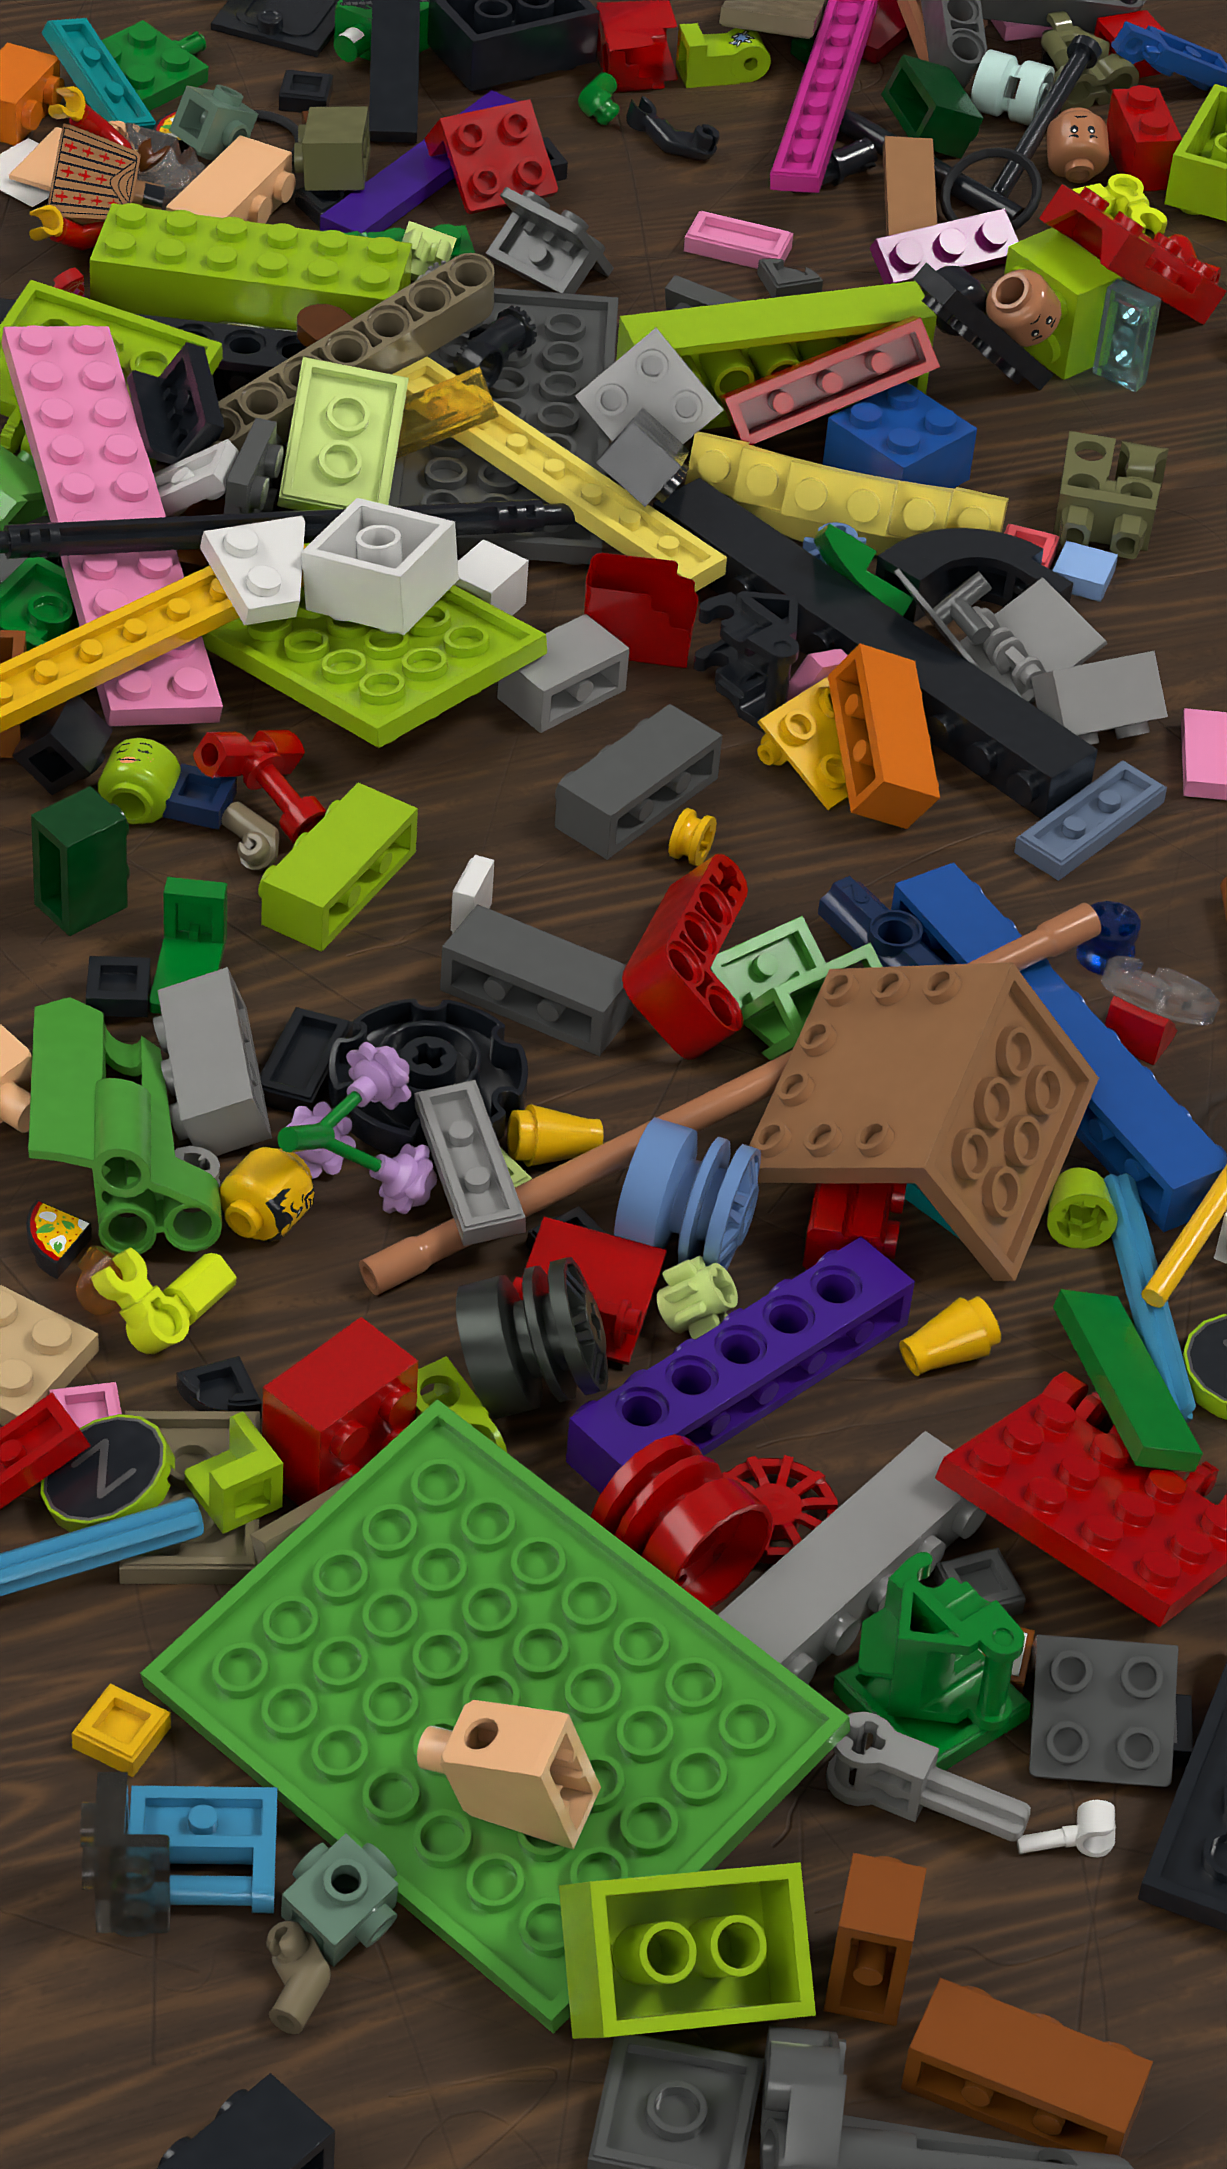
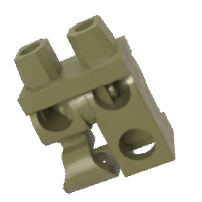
M1069 431L1053 534L1060 536L1062 547H1064L1066 541L1089 546L1090 541L1110 545V551L1118 554V557L1135 559L1140 550L1148 551L1169 448L1122 441L1115 480H1110L1109 476L1116 438ZM1083 449H1091L1099 452L1103 458L1096 461H1088L1080 458L1076 452Z

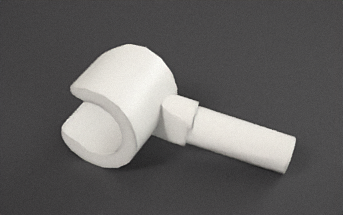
M1087 1801L1078 1807L1077 1825L1062 1826L1061 1829L1022 1835L1017 1840L1019 1854L1063 1846L1065 1848L1077 1846V1849L1082 1854L1089 1857L1099 1858L1106 1856L1115 1844V1807L1108 1801Z

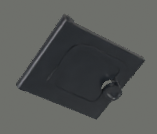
M228 0L211 22V30L317 58L335 34V8L339 0Z

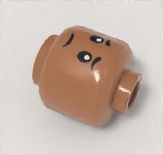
M1070 108L1061 112L1048 125L1046 132L1048 166L1056 176L1065 177L1073 183H1084L1106 168L1109 163L1107 125L1100 116L1086 108Z
M1018 269L1008 272L995 282L989 290L986 299L988 317L1022 347L1039 344L1050 337L1058 327L1062 315L1061 303L1055 292L1041 275L1032 270Z

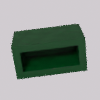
M904 54L901 56L881 93V96L908 137L932 138L934 152L961 159L970 142L976 138L984 119L949 67Z
M89 786L31 814L34 904L68 936H72L128 907L127 880L130 877V870L127 864V835L129 834V825L125 814L116 804L109 803Z

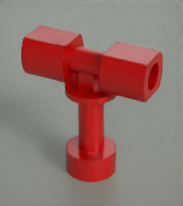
M259 730L251 742L243 734L236 731L207 732L193 753L197 767L206 776L212 778L235 777L242 774L243 782L248 789L258 790L263 788L283 812L279 826L293 844H295L302 833H309L325 816L327 810L316 797L306 796L301 798L282 775L291 774L305 754L302 742L297 735L289 730Z

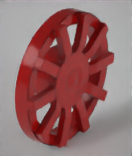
M755 1455L747 1458L746 1462L735 1466L728 1472L722 1473L723 1477L737 1480L768 1507L773 1517L771 1536L758 1562L776 1564L802 1541L797 1532L800 1524L814 1530L823 1522L802 1511L826 1509L827 1517H829L838 1509L837 1497L826 1482V1475L819 1470L815 1472L809 1467L793 1461L794 1457L784 1455L783 1459H757ZM766 1474H777V1482L769 1483ZM754 1476L759 1487L755 1489L743 1480ZM789 1477L800 1481L793 1488L786 1486ZM810 1489L815 1491L816 1494L819 1496L804 1499L800 1498L801 1495H803ZM788 1538L791 1547H769L771 1540Z

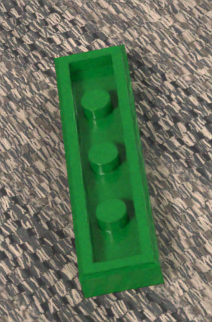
M1060 1289L1053 1308L1134 1464L1140 1467L1195 1472L1203 1452L1118 1296Z

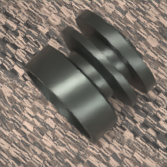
M572 1257L551 1261L548 1275L541 1266L526 1268L522 1279L523 1300H521L516 1288L506 1275L458 1287L456 1318L465 1362L476 1394L482 1406L486 1408L493 1420L540 1408L543 1396L542 1376L559 1402L575 1399L577 1386L585 1396L607 1389L608 1364L606 1337L602 1318L593 1294L590 1292L579 1266Z

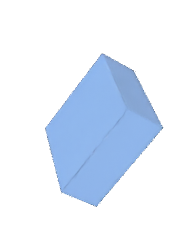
M1066 541L1052 571L1073 582V595L1101 602L1115 572L1118 554Z

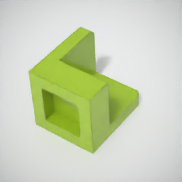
M243 1411L230 1416L229 1450L195 1464L184 1472L185 1484L223 1534L281 1508L283 1501V1462Z

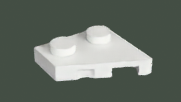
M302 516L203 531L200 549L244 626L296 617L300 603L302 578L301 551L304 548L305 520Z

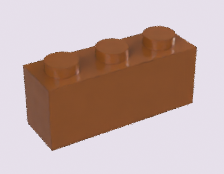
M940 1977L909 2046L901 2089L1046 2148L1106 2153L1121 2157L1142 2104L1153 2061L1134 2054L1129 2048L1119 2043L1100 2041L1063 2026L1053 2017L1045 2014L1029 2013L994 1999L982 1989L973 1986H961Z

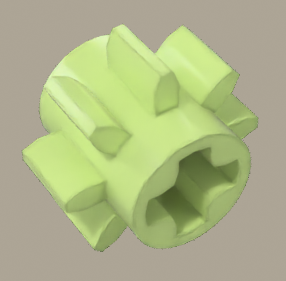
M697 1256L691 1260L688 1259L663 1271L662 1274L668 1286L657 1292L658 1309L667 1326L676 1333L689 1330L692 1339H697L720 1325L728 1315L726 1311L736 1307L738 1303L735 1284L726 1269L718 1263H713L706 1267L702 1256Z

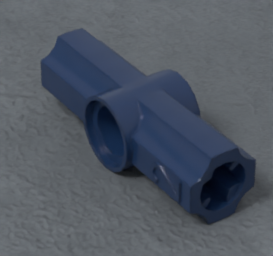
M851 876L834 882L827 894L820 899L818 914L853 949L871 943L883 967L946 965L921 941L923 934L922 924L916 917L901 910H889L861 882H856Z

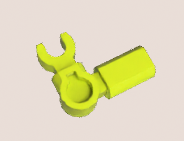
M1116 174L1110 177L1107 187H1103L1101 183L1086 186L1110 203L1105 212L1113 218L1121 211L1144 227L1142 233H1145V229L1151 230L1155 235L1158 231L1162 234L1165 233L1167 218L1161 211L1149 207L1150 202L1143 193L1144 185L1138 178L1129 174ZM1084 187L1072 190L1080 194Z
M131 1247L112 1258L115 1265L121 1270L123 1280L117 1277L115 1271L110 1266L91 1276L93 1285L98 1293L108 1300L116 1301L122 1310L119 1313L126 1321V1332L131 1344L138 1351L145 1354H156L182 1341L188 1334L189 1326L236 1285L237 1279L221 1255L207 1253L162 1292L157 1285L152 1286L147 1280L145 1261Z

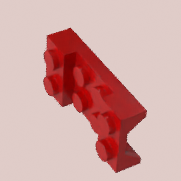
M1061 184L1039 217L1041 221L1081 245L1100 259V264L1199 323L1203 325L1206 323L1227 292L1212 281L1216 274L1215 270L1193 255L1188 262H1185L1177 256L1182 249L1180 245L1159 231L1152 239L1142 233L1144 230L1143 226L1121 211L1113 218L1105 212L1110 203L1086 186L1078 194Z

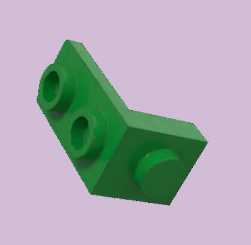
M167 877L163 892L164 939L149 999V1009L152 1013L162 1014L158 996L159 989L220 970L227 940V883Z

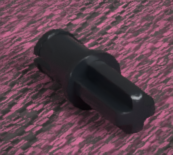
M862 138L847 146L833 149L822 185L830 182L833 186H837L847 176L876 167L875 162L878 160L873 143L867 138Z

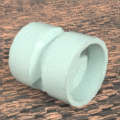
M992 49L987 50L979 64L974 79L971 100L979 112L998 117L1005 111L1008 113L1010 121L1029 126L1054 85L1055 70L1052 66L1031 60L1018 65L1016 56ZM1018 79H1019V80H1020V83H1019V86H1018V89H1017L1016 97H1015V99H1012L1013 96H1014L1015 90H1016V86H1017Z

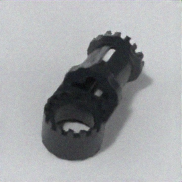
M511 305L499 312L497 319L491 324H482L469 333L468 340L465 342L468 346L462 345L460 347L463 350L462 354L458 352L456 354L459 361H453V365L457 369L453 368L452 372L480 392L489 390L500 377L509 355L516 350L523 351L536 342L537 332L533 331L536 329L535 324L530 325L528 323L531 321L530 316L528 318L525 317L527 312L525 310L520 312V307L516 306L514 308Z

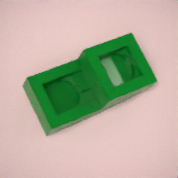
M830 523L818 531L813 541L828 566L901 616H904L913 597L867 571L877 552L876 550Z

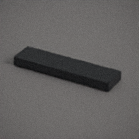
M372 0L369 104L370 141L417 143L420 0Z

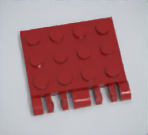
M1063 1371L1054 1377L1040 1395L943 1457L935 1476L937 1481L1158 1627L1163 1626L1227 1576V1493L1219 1505H1215L1205 1498L1215 1486L1219 1469L1207 1461L1202 1462L1201 1465L1197 1466L1195 1472H1191L1184 1481L1183 1477L1187 1472L1136 1466L1115 1426L1112 1427L1109 1433H1104L1096 1428L1107 1412L1097 1391L1093 1392L1092 1395L1086 1396L1089 1388L1088 1385L1067 1371Z

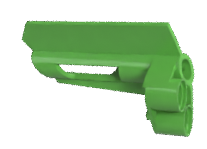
M68 997L34 1007L29 1158L60 1161L92 1168L99 1224L98 1235L101 1244L109 1252L117 1255L131 1247L139 1254H142L151 1248L156 1240V1233L163 1232L166 1239L174 1247L183 1251L197 1252L207 1249L221 1235L220 1187L218 1181L210 1173L175 1157L167 1090L161 1069V1049L143 1036H141L138 1043L132 1045L116 1040L106 1029L103 1012ZM106 1063L124 1075H142V1086L124 1079L106 1078ZM199 1208L202 1211L191 1213L185 1212L183 1209ZM134 1213L138 1216L126 1218L119 1216V1214Z

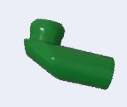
M601 72L582 90L578 98V106L581 111L588 117L593 115L600 125H607L620 112L619 105L610 99L617 89L615 78L609 73Z

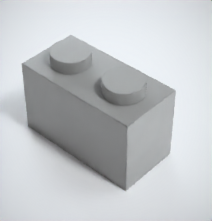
M584 614L546 633L547 654L499 680L497 698L542 733L625 691L629 648L587 614Z
M1155 651L1053 670L1031 677L1037 708L1090 745L1099 743L1097 732L1115 729L1117 739L1150 733L1148 722L1168 717Z

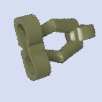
M1065 11L1047 14L1046 20L1052 29L1045 30L1042 33L1041 45L1058 70L1055 73L1054 83L1069 60L1067 48L1075 36H1089L1096 40L1102 49V55L1093 68H1085L1060 111L1063 112L1064 110L1078 107L1089 108L1095 100L1099 105L1110 104L1112 89H1130L1138 85L1139 71L1132 62L1124 59L1117 53L1108 56L1110 44L1107 41L1082 30L1078 26H1073L1069 15Z

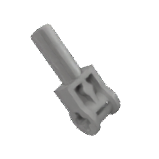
M854 1712L848 1715L850 1717V1732L833 1748L835 1756L829 1761L826 1773L828 1789L835 1798L845 1804L854 1806L874 1805L913 1822H916L924 1806L1009 1841H1017L1021 1838L1030 1817L1031 1807L1027 1803L937 1768L936 1762L939 1748L895 1731L887 1720L877 1714ZM868 1733H872V1748L870 1747L866 1750ZM856 1768L855 1783L851 1785L849 1784L850 1770Z

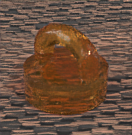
M98 1245L89 1246L77 1264L83 1272L77 1280L76 1292L79 1302L87 1311L95 1315H105L113 1312L119 1305L116 1301L108 1300L105 1297L99 1299L93 1294L91 1276L108 1266L115 1271L117 1277L123 1280L121 1270L112 1260L116 1255Z

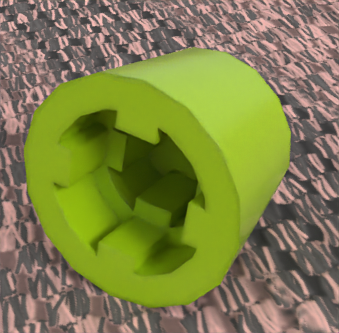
M1081 1167L1071 1168L1061 1173L1049 1198L1047 1227L1050 1235L1059 1244L1078 1249L1098 1246L1109 1239L1116 1230L1118 1216L1104 1179L1097 1172Z

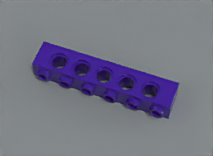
M859 1237L840 1250L827 1252L813 1267L792 1280L784 1279L772 1288L768 1295L745 1309L739 1308L732 1311L720 1325L697 1339L684 1341L675 1349L672 1355L648 1370L641 1369L636 1371L616 1390L598 1401L591 1400L583 1404L569 1419L566 1462L601 1494L614 1474L635 1453L657 1439L673 1434L684 1436L699 1447L703 1456L908 1325L915 1281L863 1237Z

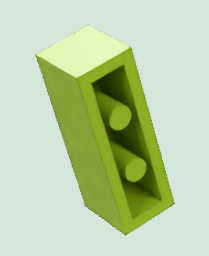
M358 782L341 800L332 802L324 818L309 833L304 832L298 837L293 849L277 866L272 865L265 871L258 888V895L262 898L261 925L322 952L416 853L418 808Z

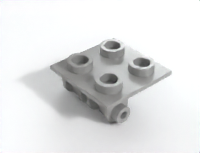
M657 328L652 330L575 395L577 400L612 442L642 408L682 444L724 411Z
M1043 577L996 614L988 608L972 607L991 629V634L981 644H974L968 636L960 641V644L983 672L1030 704L1035 701L1031 677L1053 670L1081 665L1107 645V641Z

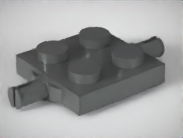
M255 418L226 480L224 514L278 512L279 506H277L280 489L273 488L274 478L278 477L281 469L283 446L281 445V437L276 433L277 422Z

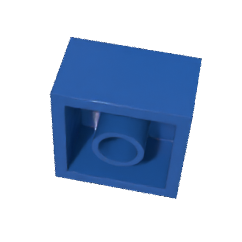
M903 382L869 396L828 417L822 465L894 480L955 488L970 480L977 428L919 391L915 386Z

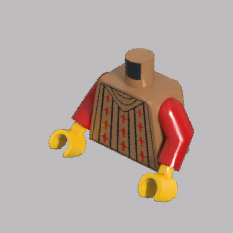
M70 86L56 88L57 94L64 97L66 107L56 104L50 105L48 109L52 118H69L71 125L63 124L48 204L30 211L31 216H36L41 220L43 227L30 230L29 235L34 241L50 237L54 242L84 251L95 247L112 203L122 205L135 203L144 208L161 210L165 186L137 180L141 154L132 150L131 143L106 119L85 103V97L81 90Z

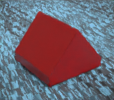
M1121 995L1113 997L1105 1021V1026L1112 1029L1118 1035L1121 1043L1134 1057L1152 1065H1155L1178 1031L1175 1027L1176 1025L1167 1015Z

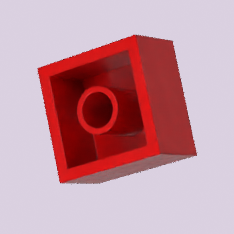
M362 1317L263 1387L262 1436L283 1462V1493L299 1506L355 1475L416 1419L419 1361Z

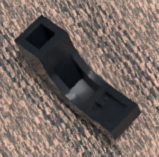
M974 528L939 529L908 537L878 555L875 572L877 577L911 596L894 572L899 568L932 609L978 571L992 587L979 600L1005 607L1042 577L1069 604L1073 588V582L1041 565L1043 548L1012 535ZM913 599L903 617L915 623L924 617L925 614Z

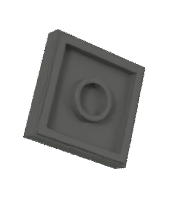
M639 2034L614 2037L587 2169H744L764 2059Z

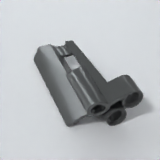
M772 2025L768 2027L762 2086L760 2169H1134L1128 2161L1114 2154L1046 2148L843 2115L847 2075L843 2074L846 2039H838L837 2032Z

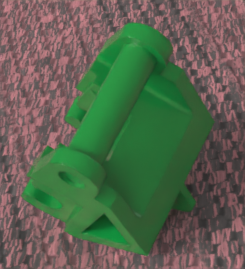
M927 1552L917 1553L908 1558L888 1577L884 1608L862 1621L858 1670L864 1676L891 1679L887 1715L956 1724L968 1717L973 1723L984 1730H1000L1011 1719L1013 1705L1008 1696L1013 1662L1023 1651L1024 1632L997 1600L993 1602L985 1600L967 1581L960 1584L955 1578L950 1577L939 1587L929 1588L922 1585L919 1581L930 1576L933 1558ZM977 1649H979L985 1655V1658L977 1651Z

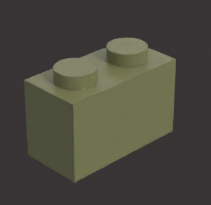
M368 106L309 108L306 124H299L298 143L294 144L295 173H304L305 191L364 190L371 154Z

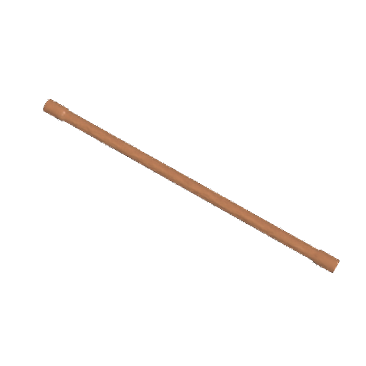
M1081 903L1041 923L1034 931L967 964L1013 962L1017 969L1021 971L1047 957L1058 956L1098 936L1101 933V923L1095 910L1089 904ZM792 1050L656 1118L692 1128L699 1132L771 1096ZM650 1121L515 1187L525 1217L629 1167L638 1142ZM452 1218L418 1236L407 1237L360 1260L359 1268L369 1290L374 1295H379L425 1272L432 1264L470 1245L463 1246L455 1220Z

